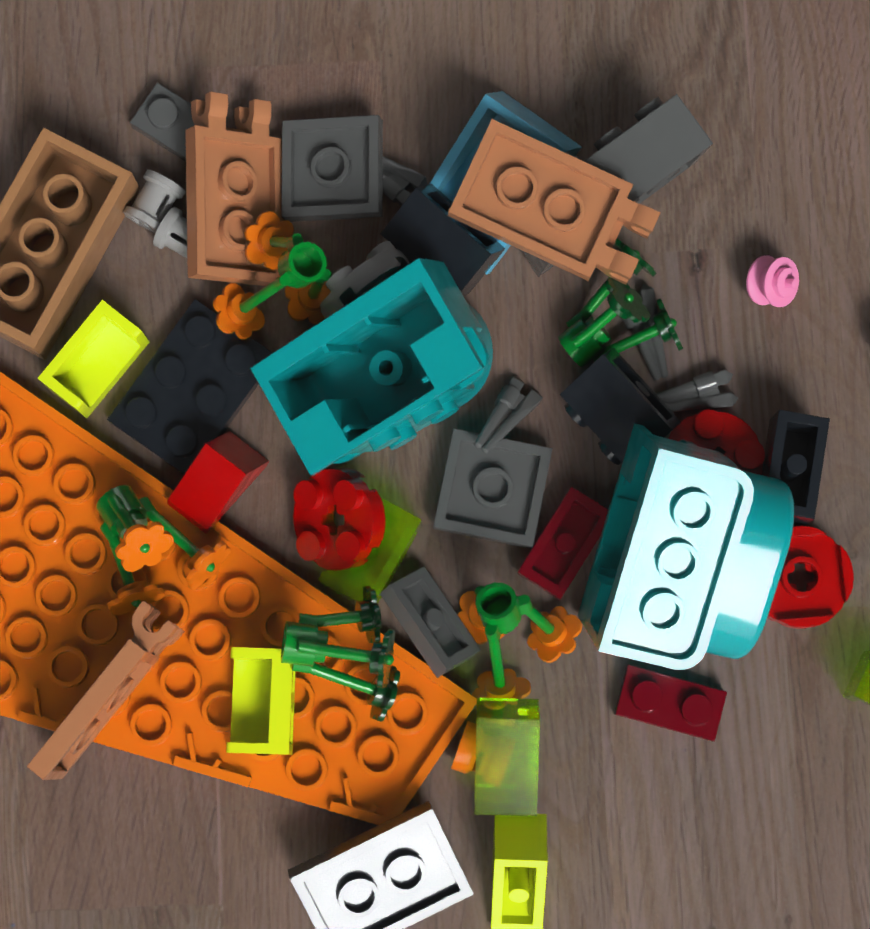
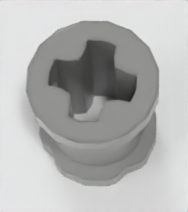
M147 169L143 176L146 180L134 204L126 206L123 213L134 223L156 234L161 221L171 209L175 200L182 199L186 191L167 177Z
M173 207L161 221L154 236L153 245L159 249L168 247L187 258V219L182 217V210Z

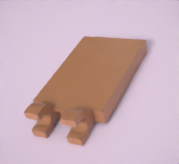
M209 92L205 94V101L198 99L191 101V114L195 125L185 130L188 278L267 286L280 276L278 269H268L264 263L253 264L247 260L245 248L249 241L246 240L244 232L247 226L256 225L258 216L265 211L274 212L278 215L280 221L284 220L281 217L282 138L269 137L271 101L253 99L249 101V108L241 106L235 108L234 118L237 129L227 128L228 94Z
M491 119L448 211V216L587 281L591 278L594 269L597 268L607 276L626 285L628 280L631 279L639 259L613 249L622 226L647 239L653 231L661 212L627 199L633 187L632 183Z
M142 601L132 616L133 639H129L27 765L42 780H57L65 777L158 661L159 655L165 647L174 644L185 632L169 620L163 624L159 631L153 632V622L161 613L153 605Z

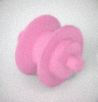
M767 255L758 257L751 264L747 274L746 286L749 297L758 305L787 306L794 299L799 286V273L795 263L786 257L776 259Z

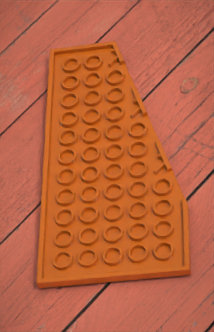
M0 372V715L56 731L129 639H133L132 616L135 611L131 610L125 614L112 615L107 606L108 602L118 598L116 592L124 584L110 544L100 529L104 520L96 509L98 500L106 492L117 486L128 485L139 499L148 497L155 509L197 548L201 549L206 545L213 548L217 543L223 541L231 548V553L220 565L216 574L206 579L195 590L190 589L186 581V576L191 571L188 568V564L192 558L175 542H173L169 550L161 553V560L156 565H144L141 569L132 572L135 582L143 581L147 586L157 584L158 588H162L165 592V596L161 599L149 603V605H153L161 612L153 622V632L159 631L168 620L178 625L185 632L174 644L165 647L159 655L158 661L93 742L376 825L401 815L478 702V699L442 675L437 678L426 663L394 642V661L392 665L396 666L397 670L400 671V679L397 684L398 691L394 704L387 710V714L382 722L370 717L372 705L367 703V693L310 673L296 672L293 755L226 753V743L230 742L234 669V659L230 658L231 647L281 649L286 621L298 623L300 613L325 615L350 611L219 521L205 534L167 505V500L174 490ZM149 518L146 519L148 521V525L152 523V521ZM357 623L318 627L320 631H328L327 644L372 651L374 643L368 642L366 632H360ZM380 632V642L383 643L384 635ZM327 656L324 663L314 662L371 683L378 675L370 673V663Z

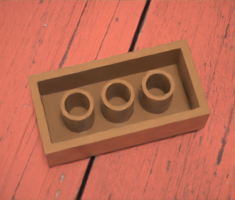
M44 127L0 204V337L46 360L125 217L124 209L126 206L132 205L140 187L132 172Z

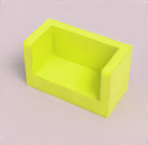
M101 300L40 374L38 379L87 419L150 342L137 326L105 301Z
M231 647L230 658L234 659L230 742L226 743V753L293 755L296 671H292V664L281 663L280 648Z

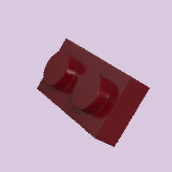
M571 487L517 574L560 601L600 538L609 510Z
M627 665L614 715L715 742L727 692Z

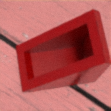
M229 431L205 443L168 498L167 505L207 534L267 467L269 460Z

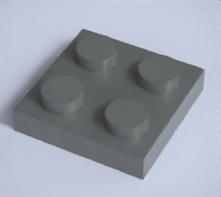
M379 115L282 121L281 217L284 220L296 222L383 217V120Z
M453 428L433 529L532 549L553 448L502 439L488 453H484L481 447L477 448L474 446L479 433Z

